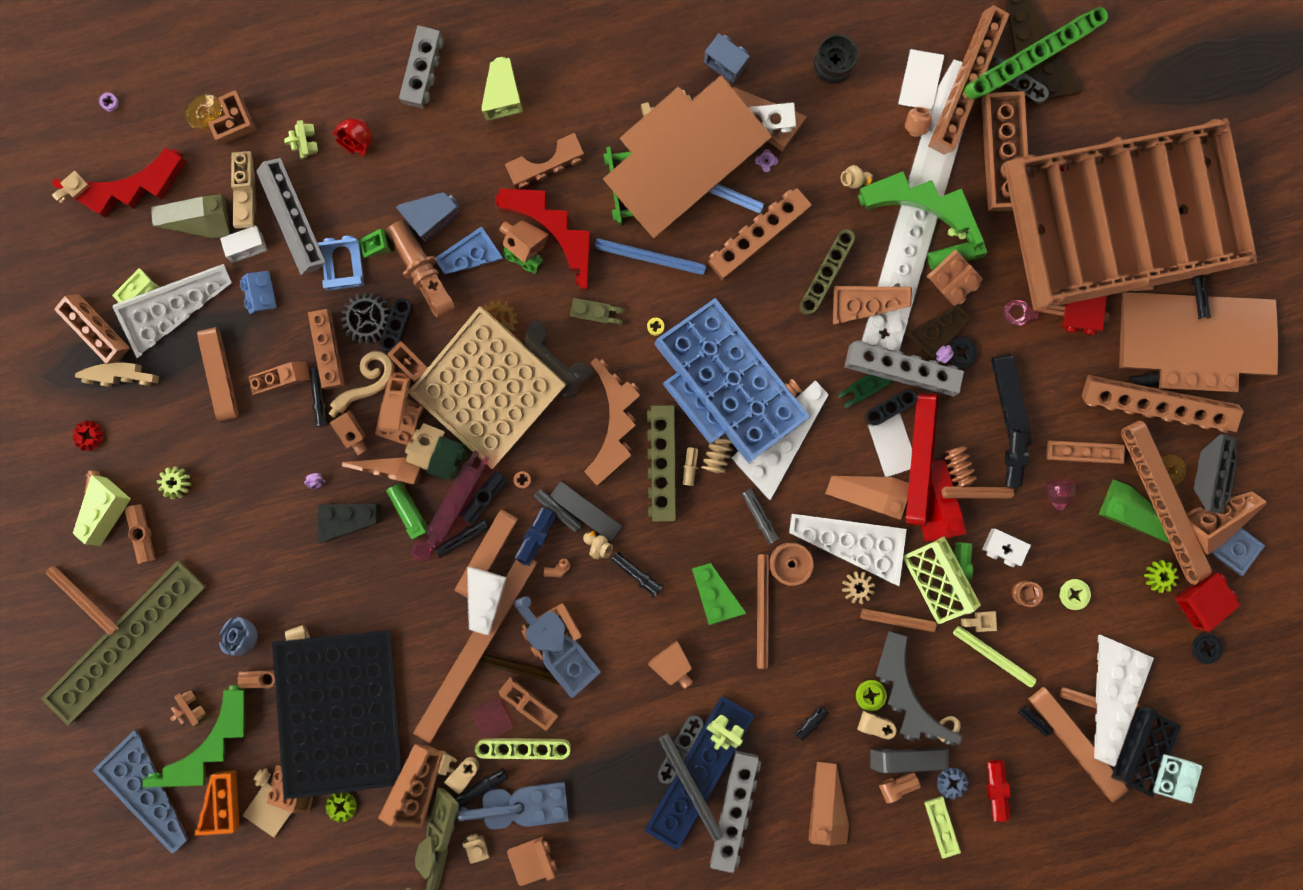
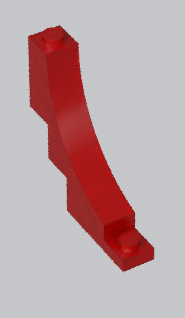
M164 148L150 165L128 178L99 183L86 181L90 187L75 200L106 218L118 199L133 209L146 190L163 199L187 161L181 158L183 154L173 148L170 151ZM57 178L51 183L58 189L64 188L60 184L62 181Z
M499 189V194H496V206H499L500 211L525 216L544 227L560 244L568 260L570 270L580 271V274H576V285H579L580 290L588 291L590 231L568 230V211L546 210V191Z

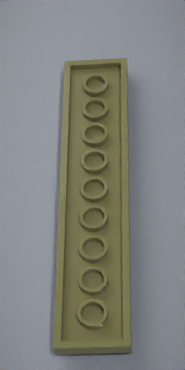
M178 560L115 623L119 628L116 634L110 636L105 633L41 699L68 726L71 725L206 589V586Z

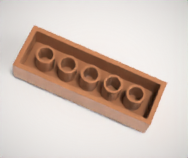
M1025 91L987 93L981 99L988 212L1013 211L1004 163H1008L1017 157L1024 158L1028 156ZM1029 170L1026 171L1027 178H1030Z

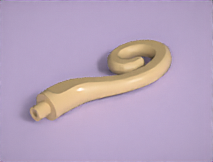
M375 350L367 353L362 358L360 371L364 377L375 379L381 374L379 368L372 371L368 369V364L372 360H379L384 364L385 370L382 377L372 385L351 389L337 396L330 405L333 407L329 412L332 417L335 418L339 412L343 414L353 401L370 397L387 387L388 379L394 373L393 360L387 353Z

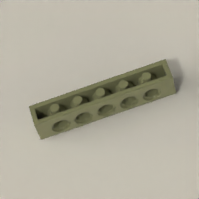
M674 405L651 406V410H647V421L651 422V429H648V441H652V448H648V460H652V468H648V479H652V487H648V498H652V506H648V518H652V521H675ZM659 420H663L667 424L666 429L663 431H659L655 427L656 422ZM659 439H663L667 443L666 448L663 450L656 448L655 444ZM659 458H663L667 462V466L664 469L656 467V461ZM660 477L667 480V486L662 489L656 486V480ZM660 496L667 499V505L663 508L656 505V500Z

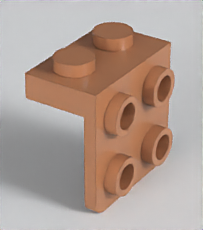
M543 836L509 848L507 851L515 877L520 886L545 877L547 881L555 878L557 866L555 861L550 858L549 853H551L548 842L544 841Z

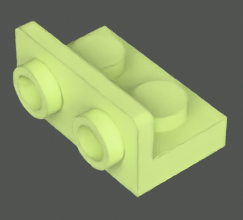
M139 268L112 296L120 303L160 287Z

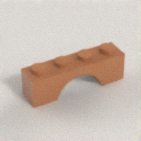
M575 133L557 140V149L554 156L545 163L534 164L521 156L506 163L505 166L515 188L523 189L536 179L541 181L547 178L549 173L563 171L565 166L569 164L573 166L581 163L585 157Z

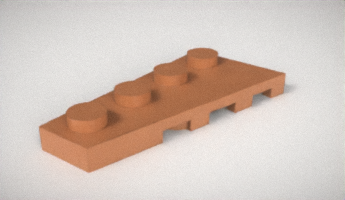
M834 286L833 325L911 307L912 287Z

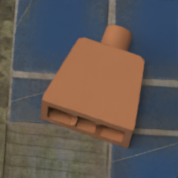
M505 221L499 229L500 232L506 235L503 245L524 263L544 249L549 236L548 233L525 221H520L514 226Z
M351 410L330 422L346 448L352 446L357 455L367 450L362 441L366 436ZM349 432H353L355 438H351Z
M677 640L648 662V665L669 685L678 681L683 689L693 683L686 674L692 667Z

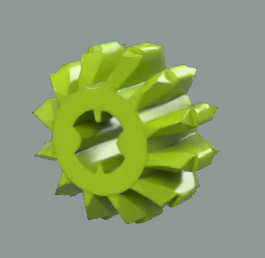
M1160 560L1157 563L1154 561L1152 562V567L1146 568L1150 573L1144 574V577L1149 578L1146 584L1152 585V591L1158 590L1159 593H1163L1166 590L1170 592L1171 586H1177L1174 579H1179V576L1174 575L1177 572V568H1172L1171 562L1165 563L1164 560ZM1160 573H1162V576L1164 577L1163 580H1161V577L1159 576Z

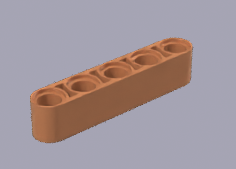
M218 327L198 331L199 346L216 419L218 422L238 418L237 403L220 330Z
M501 509L468 567L471 566L488 572L518 518ZM468 567L454 590L468 598Z

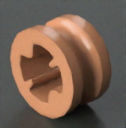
M793 379L790 380L789 384H785L794 397H796L797 393H802V390Z
M520 471L514 476V484L519 488H527L531 484V476L527 472ZM522 474L528 478V481L523 486L520 485L521 482L518 483L517 478H520Z

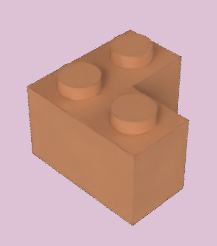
M236 90L218 97L225 115L208 122L215 140L220 145L256 131L245 102Z

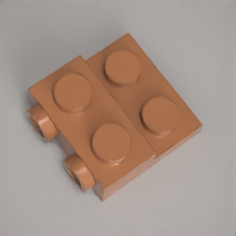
M956 250L927 275V278L954 306L965 302L966 295L970 291H976L983 280Z

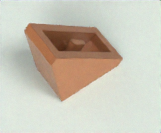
M402 341L387 353L414 382L427 369V366Z

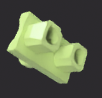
M303 120L297 121V125H295L296 136L294 131H289V137L285 138L284 141L286 145H291L292 151L297 150L296 144H298L300 159H306L308 155L316 154L318 151L316 142H306V137L314 136L315 134L314 125L303 124Z
M723 715L718 716L706 728L714 733L710 739L716 742L714 745L716 750L720 746L727 750L729 744L736 748L743 741L741 737L744 730L735 725L729 732L725 729L729 720Z

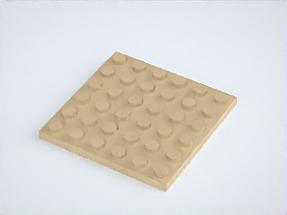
M479 306L411 387L409 394L491 469H494L567 383L482 306Z

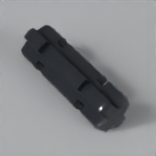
M1023 705L1019 709L1018 713L1023 718H1026L1036 729L1040 730L1044 736L1047 737L1051 734L1053 729L1048 724H1045L1034 712H1031L1027 706Z

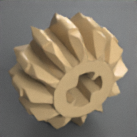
M854 571V578L848 574L847 578L850 581L842 582V584L848 585L847 588L842 589V592L849 591L845 598L849 599L852 597V603H855L858 598L859 604H863V597L869 601L870 598L867 594H874V591L869 590V588L874 587L875 584H868L872 578L870 576L865 578V572H861L859 576L858 572ZM858 582H860V586L863 589L862 591L858 590L859 593H856L854 585H858Z

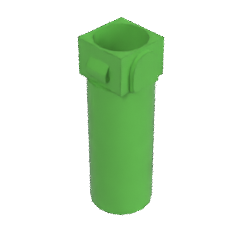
M966 242L929 252L927 257L929 266L933 271L954 250L958 251L969 262L985 258L987 249L984 242L982 246L974 248L973 244Z
M400 482L386 490L412 540L430 531L404 482Z

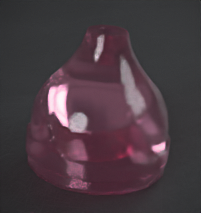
M1066 480L1046 482L1047 495L1054 503L1056 510H1064L1068 502L1073 499L1076 493V483Z

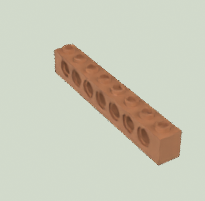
M995 5L985 10L980 18L928 147L943 155L955 149L974 103V100L966 96L965 87L987 71L1010 15Z
M1091 375L1087 376L1082 393L1084 402L1092 407L1100 405L1105 406L1108 410L1115 411L1120 409L1128 414L1141 413L1148 418H1154V416L1161 417V419L1168 422L1176 420L1184 425L1197 424L1201 428H1217L1224 433H1229V431L1237 432L1244 412L1239 404ZM1105 391L1109 392L1105 397L1100 396ZM1128 395L1125 400H1119L1121 396ZM1141 399H1147L1144 404H1138ZM1160 403H1165L1162 408H1157ZM1184 406L1182 411L1176 412L1177 408ZM1203 410L1200 415H1195L1197 411ZM1217 414H1222L1220 418L1214 419Z

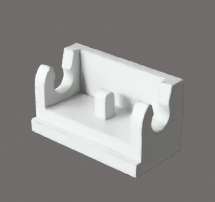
M256 225L220 238L225 256L231 263L268 251L263 235L259 232Z

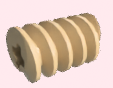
M723 435L714 441L715 444L708 446L713 451L706 452L710 459H704L703 462L708 466H702L701 468L718 474L725 473L721 466L728 465L724 458H730L726 451L733 450L729 446V444L733 443L726 435Z

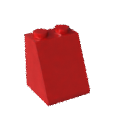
M1211 572V575L1206 579L1191 585L1174 596L1196 630L1210 632L1240 606L1237 601L1238 596L1233 590L1228 588L1227 579L1222 574Z

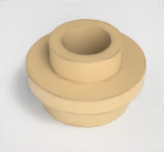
M267 768L259 769L254 777L256 786L260 785L263 787L271 776Z

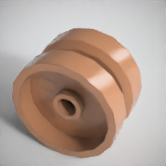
M784 543L772 552L769 559V568L772 575L779 582L789 586H796L804 583L810 577L813 571V559L810 552L804 546L797 543ZM792 560L795 566L790 568L788 562Z

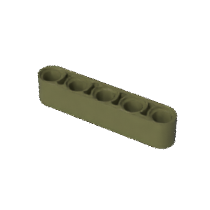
M844 229L837 235L800 303L799 308L802 314L809 316L818 309L854 243L855 235L851 230ZM842 235L848 236L850 243H843L840 237ZM838 252L841 255V259L834 260L831 253ZM824 268L830 269L832 276L825 277L822 270ZM820 285L823 292L821 294L815 293L813 286ZM807 301L813 303V310H806L804 303Z

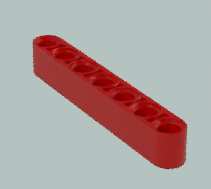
M918 393L906 524L926 526L928 522L939 404L938 394Z

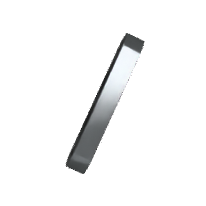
M992 56L991 62L996 60V65L1004 62L1000 57ZM1025 73L1006 83L1018 92L1025 91V96L1035 103H1045L1049 98L1047 87ZM1026 79L1030 82L1027 89L1019 88L1021 80ZM1034 84L1036 85L1034 87L1036 91L1040 92L1041 90H1044V98L1039 97V99H1037L1036 93L1031 91Z
M696 714L690 715L686 719L674 741V745L683 761L686 759L703 728V720ZM695 719H698V724L700 726H695L692 730V733H696L694 736L691 733L684 731L685 728L690 730V720L694 721ZM683 735H687L691 739L690 744L687 746L680 744L679 740ZM668 756L665 757L658 771V778L664 784L671 783L677 774L671 768V778L663 779L661 772H666L669 768V765L665 764L668 762L673 766Z

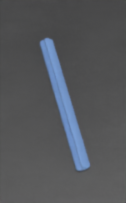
M597 239L595 242V249L700 275L705 273V264L607 240Z

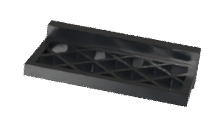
M1139 706L1111 778L1153 798L1155 795L1153 790L1163 755H1170L1181 726L1161 716L1151 708ZM1156 718L1158 727L1153 728L1152 725ZM1171 726L1173 727L1170 735L1167 736L1165 728ZM1160 731L1162 739L1156 741L1154 733ZM1150 736L1152 744L1146 746V740ZM1164 744L1165 749L1160 754L1158 746ZM1153 749L1155 757L1149 759L1147 751ZM1143 754L1145 762L1138 764L1139 758ZM1157 761L1158 767L1153 772L1151 764ZM1146 767L1148 775L1142 777L1140 769ZM1134 772H1136L1138 780L1130 782ZM1150 779L1151 785L1147 791L1144 782Z

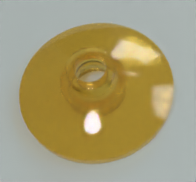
M199 95L188 103L185 109V119L193 128H208V122L220 117L222 112L221 103L213 95Z

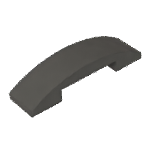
M562 481L559 482L549 496L609 541L613 540L622 525L599 510Z

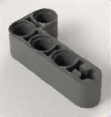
M940 747L901 750L870 748V768L883 773L949 769V749Z

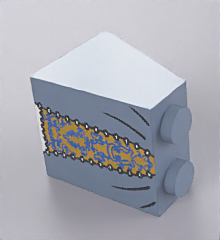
M444 192L403 203L396 207L426 243L461 215L458 210L460 208L458 202L451 194L447 196Z

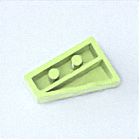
M91 475L73 534L86 545L101 546L131 499L108 478Z

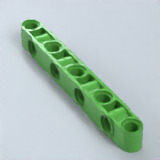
M1097 7L983 73L979 78L966 85V96L971 100H975L994 91L1091 33L1095 28L1107 21V11L1102 7Z

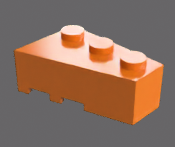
M237 770L217 771L210 776L204 798L205 802L200 813V820L195 835L234 833L240 828Z

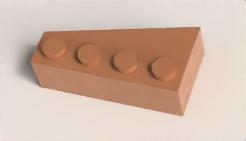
M733 87V90L747 107L775 105L773 102ZM795 112L796 128H792V132L781 133V130H773V134H770L772 137L768 142L783 152L804 124L807 116ZM774 114L770 121L776 125L781 122L782 118L780 115ZM755 116L762 123V118Z
M414 745L378 819L395 827H423L443 752L428 745Z

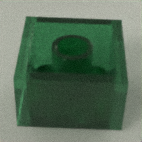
M439 436L426 473L448 481H453L454 478L457 479L461 470L459 467L460 461H464L467 454L466 445Z

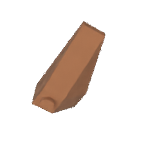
M831 476L825 494L901 520L908 499L909 483L894 477Z
M1251 491L1230 498L1227 505L1223 508L1222 514L1207 511L1201 507L1187 513V517L1203 552L1208 555L1221 547L1267 504V501Z
M817 761L808 839L812 844L829 846L847 844L849 821L837 765L835 763Z

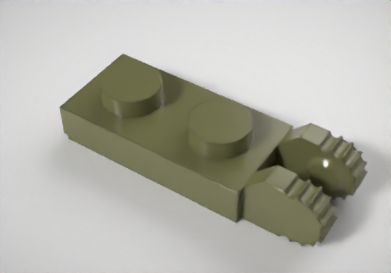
M573 298L570 317L603 324L622 325V320L609 318V312L625 314V309L609 304Z

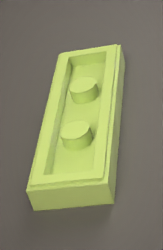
M943 796L924 801L941 858L961 853Z

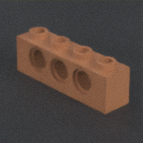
M79 294L64 296L54 309L106 364L120 361L130 349L120 336Z
M328 309L308 312L321 387L326 390L343 387L345 382L332 312Z

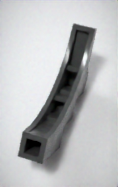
M888 631L876 676L880 677L879 681L887 684H891V681L894 682L888 705L892 706V710L902 713L903 710H907L900 733L904 734L905 739L915 741L916 738L920 739L924 732L926 733L925 737L936 740L939 737L945 739L944 743L952 746H956V743L960 744L963 735L946 728L936 721L924 709L914 693L907 670L909 637Z

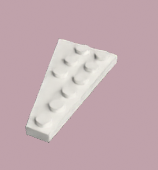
M816 380L796 398L809 414V419L750 464H748L739 451L731 458L769 500H771L829 395Z
M791 514L790 534L897 586L900 585L907 529Z
M1098 635L1097 714L1095 715L1097 726L1094 758L1108 765L1115 766L1154 658L1105 636Z

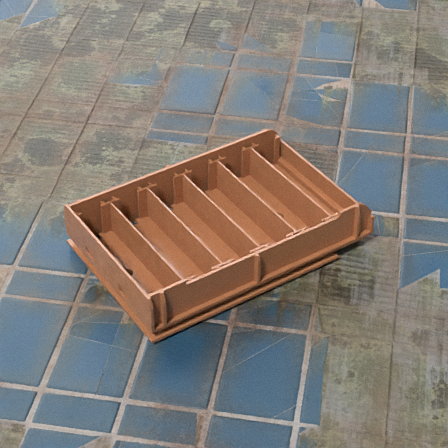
M1228 118L1222 120L1213 119L1203 125L1126 140L1117 137L1105 144L1038 157L1028 155L1024 158L1017 157L1008 163H1004L1033 310L1185 280L1203 274L1209 275L1213 272L1257 263L1256 258L1258 256L1254 247ZM1200 138H1205V144H1201ZM1171 143V150L1166 151L1165 145ZM1138 146H1142V149L1136 150L1137 157L1131 158L1130 152L1137 149ZM1102 153H1107V156L1101 157L1102 164L1096 165L1094 159L1102 156ZM1072 159V163H1067L1068 170L1060 172L1059 166L1066 163V160ZM1030 167H1037L1038 169L1032 170L1033 177L1027 178L1026 171L1030 170ZM1178 208L1183 209V214L1179 213ZM1037 227L1040 228V230H1041V233H1040V234H1038V229H1037Z

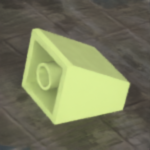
M499 57L490 62L482 103V112L486 121L523 112L510 58Z

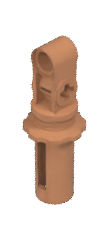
M400 220L390 225L386 232L407 267L403 272V276L406 279L412 278L414 280L415 287L420 288L435 317L454 310L453 301L439 280L438 271L433 267L437 262L434 256H426L406 220Z

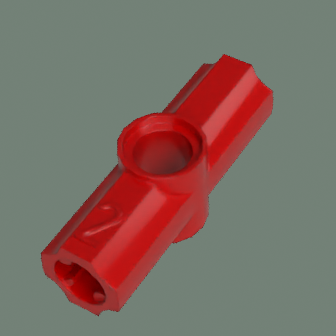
M991 760L987 762L989 781L987 783V793L989 800H991L993 821L1004 822L1010 820L1008 801L1010 798V788L1006 781L1005 763L1003 760Z

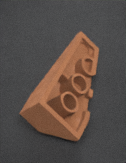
M407 458L342 463L344 467L370 472L415 485H420L423 468L406 462Z

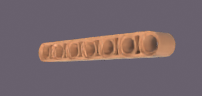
M1042 687L1028 698L1029 702L1112 803H1115L1129 791L1122 782L1111 778L1113 770L1108 764L1094 758L1095 748L1046 688Z

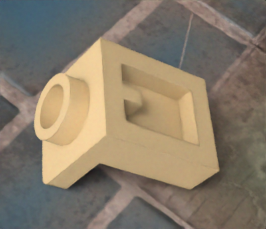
M476 833L466 837L467 840H464L463 847L466 848L470 864L490 857L483 835L478 836Z

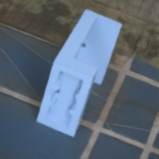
M343 236L342 240L326 238L323 239V242L318 243L326 262L323 265L324 280H322L325 290L365 286L360 244L357 238L353 236ZM345 246L350 250L353 277L335 279L333 252L337 247Z

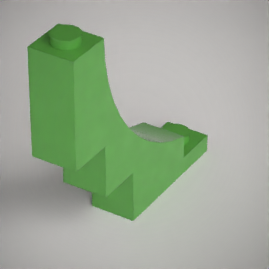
M903 171L860 188L858 200L861 206L865 205L866 210L887 205L916 207L943 220L957 235L967 231V240L969 244H973L974 248L982 246L984 242L962 189L939 197L933 180L910 188Z
M230 685L229 689H225L223 691L220 715L212 732L203 744L188 756L166 765L163 768V776H161V773H149L143 779V787L203 786L206 783V762H218L226 759V738L244 737L246 735V688L239 689V685Z

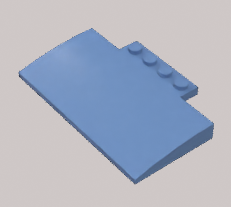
M716 298L661 335L654 343L676 371L675 375L663 383L664 387L709 444H712L725 434L748 464L810 418L809 414Z

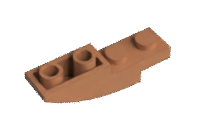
M394 372L392 377L388 379L381 410L379 431L399 432L406 410V399L412 383V379L406 373Z

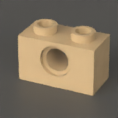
M423 423L420 430L416 429L413 435V442H409L406 447V462L428 470L442 445L445 431Z

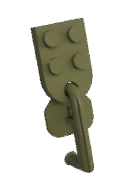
M444 788L436 789L427 825L426 839L418 845L415 857L416 869L425 879H428L425 890L439 889L448 854L447 846L451 833L454 831L455 816L459 811V804Z

